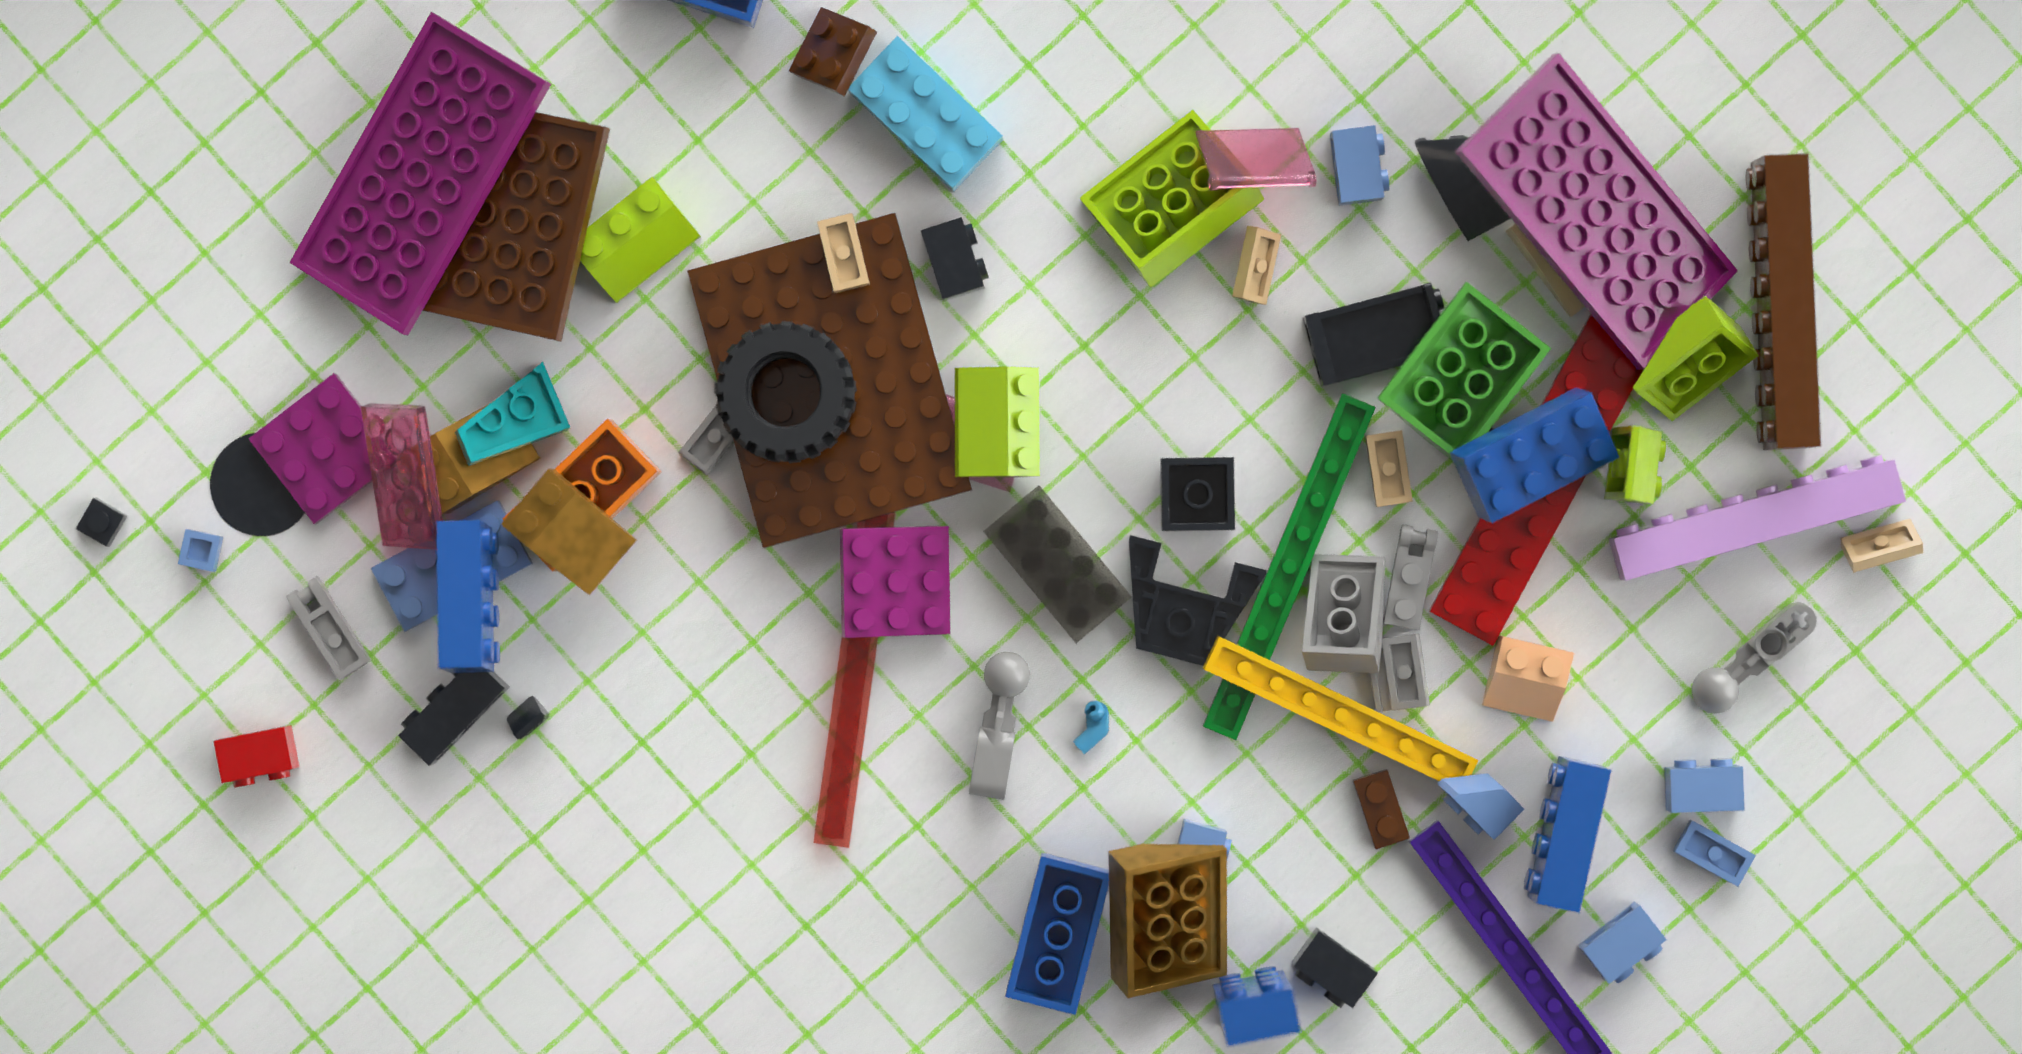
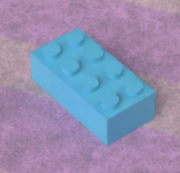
M898 36L860 74L848 89L849 93L953 192L1003 141V135Z

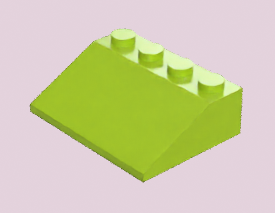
M1191 110L1080 197L1085 207L1150 288L1265 200L1253 177L1194 110Z

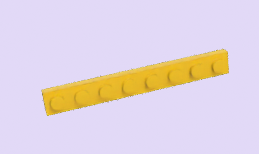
M1220 636L1217 637L1202 668L1437 781L1444 778L1472 775L1479 761Z

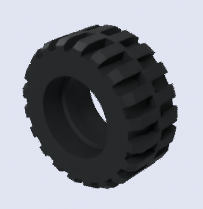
M781 321V324L774 325L771 322L760 325V329L754 332L749 330L741 336L743 339L736 345L732 344L726 351L728 356L725 361L720 362L717 370L719 373L718 382H715L714 393L717 395L716 408L718 415L721 416L724 423L723 426L736 442L758 457L777 463H797L803 459H813L821 455L820 452L826 448H832L838 442V437L842 432L845 433L850 425L849 420L851 414L855 411V392H857L852 368L837 345L824 333L818 332L811 326L794 324L792 321ZM779 359H794L806 364L815 373L820 386L819 402L812 415L802 423L789 427L776 426L765 421L758 414L752 400V386L757 374L767 364Z

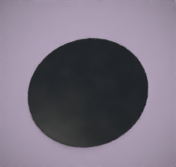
M251 433L234 440L219 454L211 472L210 492L216 510L231 527L248 535L271 536L291 528L302 518L305 512L248 438L255 434Z

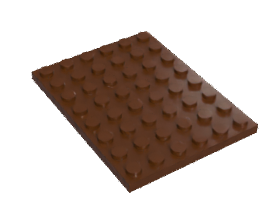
M896 213L856 223L870 285L834 293L820 234L687 270L717 382L719 377L718 367L720 362L725 361L728 356L726 351L732 344L736 345L743 339L741 336L749 330L754 332L761 328L760 325L770 322L772 325L781 324V321H792L798 325L805 324L828 336L848 360L852 368L853 378L856 381V406L854 413L851 414L849 427L845 433L842 432L837 439L838 442L832 448H826L820 452L821 455L813 459L807 458L797 463L768 461L765 458L752 454L733 438L764 549L973 491L969 477H955V425ZM779 359L767 364L757 374L752 386V400L755 409L765 421L776 426L789 427L802 423L815 411L820 398V386L815 373L806 364L794 359Z

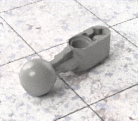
M1801 602L1787 605L1736 651V659L1724 669L1713 667L1700 672L1692 685V696L1697 706L1708 713L1714 714L1729 710L1737 701L1739 694L1738 685L1750 675L1758 676L1772 663L1785 656L1813 632L1817 623L1814 611ZM1796 611L1799 614H1803L1806 611L1807 615L1804 620L1807 624L1803 628L1798 625L1793 626L1788 632L1794 637L1788 641L1786 635L1776 625L1781 622L1786 628L1793 622V618L1790 616L1793 612ZM1767 634H1776L1781 640L1779 649L1773 653H1767L1761 649V640Z
M1001 652L994 655L987 662L984 669L986 686L993 695L991 707L984 712L982 727L979 729L969 794L1001 800L1005 798L1015 739L1016 717L1012 713L1013 701L1015 696L1025 690L1030 680L1028 664L1020 655L1013 652Z

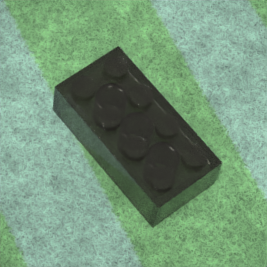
M1040 485L983 531L1075 643L1079 642L1132 598Z

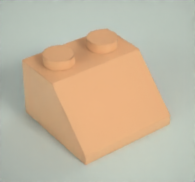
M1499 635L1495 645L1482 706L1553 722L1566 690L1574 653Z

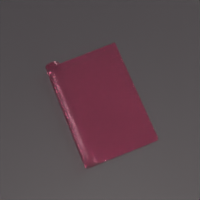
M1299 128L1204 130L1195 132L1210 175L1208 180L1210 190L1239 187L1316 186V174Z

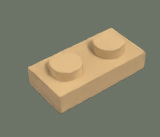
M853 213L817 221L834 293L870 285Z
M1247 226L1232 297L1255 304H1267L1281 234L1259 227Z
M1402 430L1366 435L1375 506L1381 507L1413 502Z
M1911 519L1840 538L1841 549L1853 573L1923 553V542Z

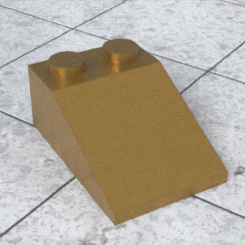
M486 406L436 432L405 451L406 456L442 514L452 513L540 459L534 446L529 444L468 466L455 432Z
M550 468L547 469L501 523L504 528L588 595H591L637 541L636 538L560 473Z

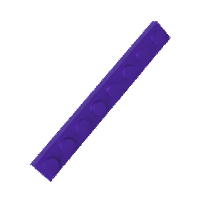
M1436 820L1408 842L1567 1054H1612L1441 823Z

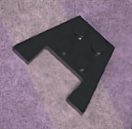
M1130 535L1129 554L1136 649L1204 666L1217 637L1220 636L1225 639L1236 619L1264 579L1267 570L1234 562L1227 593L1224 598L1155 581L1153 575L1162 543Z

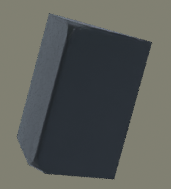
M531 696L508 715L507 722L517 740H521L548 719L550 714L536 697Z

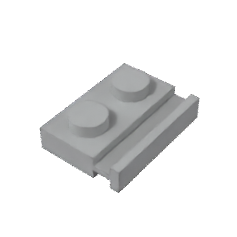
M1420 634L1383 638L1379 673H1370L1376 711H1393L1430 705Z

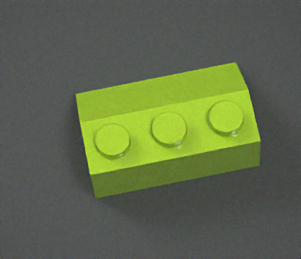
M652 176L588 226L580 261L611 298L618 303L699 239L701 235L659 182Z
M1039 367L955 368V477L1019 478L1040 476Z

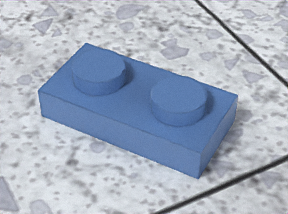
M1691 819L1673 849L1679 855L1739 887L1756 856Z

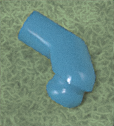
M1095 700L1087 703L1084 709L1087 729L1073 740L1083 754L1092 749L1109 732V711L1105 704Z

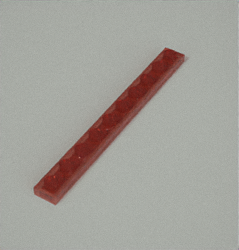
M896 512L858 522L857 528L894 527ZM879 637L841 638L813 843L850 847Z

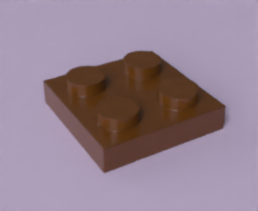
M821 7L789 72L845 97L877 31L870 26Z

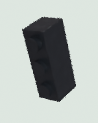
M495 672L452 673L455 678L446 687L441 683L427 696L426 699L430 703L421 713L415 709L401 723L405 729L398 736L428 766L435 764L510 688Z

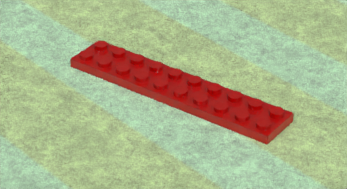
M1590 314L1541 405L1575 387L1589 391L1595 399L1608 432H1610L1644 369H1636ZM1586 475L1494 523L1479 517L1432 603L1429 612L1494 646Z

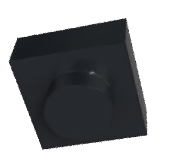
M93 498L75 529L102 545L110 547L128 515L98 498Z

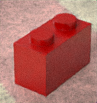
M292 725L213 741L221 783L233 781L234 788L256 784L254 777L268 774L269 781L291 777L290 770L300 767Z

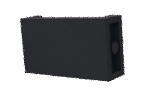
M1430 282L1324 312L1305 315L1303 322L1320 386L1324 387L1402 366L1440 316L1439 310L1444 309L1439 288L1433 290L1432 283Z

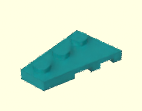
M541 362L495 401L487 405L457 429L455 435L467 464L470 466L565 432L570 428V425L546 367Z

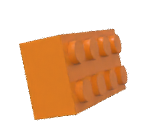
M606 419L555 468L558 473L612 519L662 472L611 419ZM512 510L503 518V520L506 519V517L512 512ZM539 557L552 572L557 571L550 564H548L541 557Z

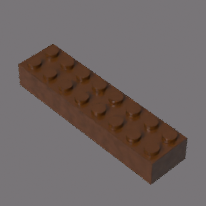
M1809 154L1764 155L1752 161L1751 168H1747L1745 174L1747 190H1752V204H1748L1747 222L1749 226H1753L1754 240L1749 241L1748 250L1750 262H1755V277H1751L1750 293L1751 297L1757 300V313L1752 314V331L1754 335L1758 334L1759 349H1755L1759 356L1753 360L1755 371H1760V385L1755 387V403L1757 407H1761L1762 421H1758L1756 426L1758 443H1763V450L1821 447Z

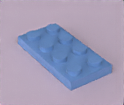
M497 500L461 520H481L492 527V533L498 534L499 550L497 555H493V569H498L500 582L532 565L533 562L523 543L501 525L507 513L500 500ZM437 533L371 568L404 632L438 615Z

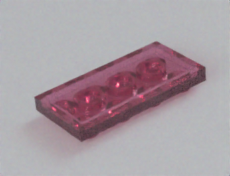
M369 403L361 406L382 545L437 550L436 521H443L425 406Z

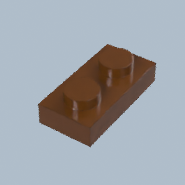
M1384 769L1352 780L1374 848L1379 849L1410 839L1388 770Z

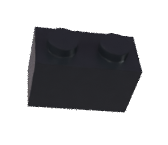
M960 217L920 230L943 301L985 288L982 280L988 279L989 276L983 258L975 259L971 246L978 244L971 223L964 225L963 219Z
M1317 927L1292 960L1293 966L1297 968L1294 975L1311 987L1316 982L1327 991L1324 996L1340 1008H1342L1344 1003L1354 1008L1378 974L1372 966Z

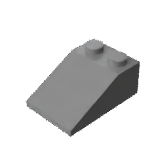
M1314 554L1311 564L1302 655L1307 670L1379 673L1383 637L1385 557Z

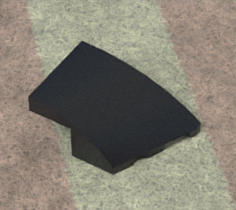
M1458 135L1450 136L1449 139L1439 140L1419 138L1415 140V146L1445 205L1467 241L1511 219L1457 155L1456 151L1470 137Z

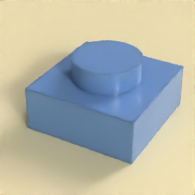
M185 529L178 564L216 572L224 537Z

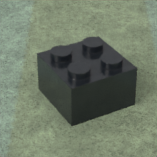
M1234 457L1160 459L1161 531L1235 530Z

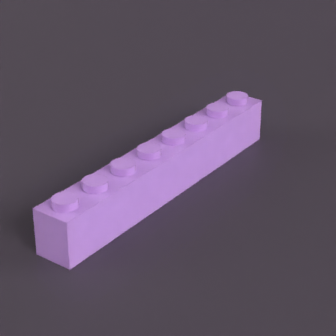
M1882 455L1861 460L1862 467L1848 471L1847 465L1826 470L1827 477L1813 481L1812 475H1807L1790 480L1792 487L1778 490L1776 484L1756 490L1757 497L1743 500L1742 494L1722 499V507L1712 510L1708 509L1707 504L1687 509V517L1674 520L1672 514L1654 518L1651 520L1653 526L1639 530L1637 524L1616 529L1618 536L1609 538L1619 578L1624 581L1906 502L1895 460L1883 461Z

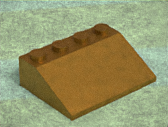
M1139 844L1108 851L1111 979L1125 996L1132 998L1226 976L1227 848L1224 845Z

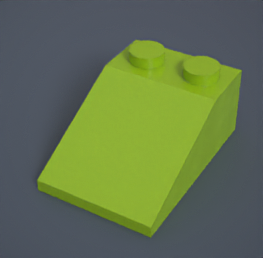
M1704 296L1676 318L1633 388L1637 394L1673 422L1759 355L1742 327L1708 297Z
M1635 425L1612 428L1611 439L1619 458L1608 463L1605 500L1654 504V498H1659L1662 488V477L1657 476L1658 463L1664 461L1666 453V441L1661 440V431Z

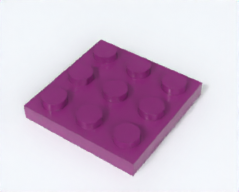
M337 373L330 375L248 438L313 524H318L402 459Z
M949 526L840 528L842 637L951 634Z

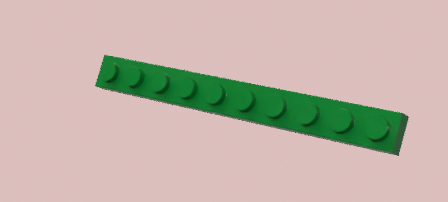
M1344 393L1341 394L1236 645L1268 660L1271 659L1373 416L1375 406ZM1222 678L1202 726L1237 740L1256 694Z

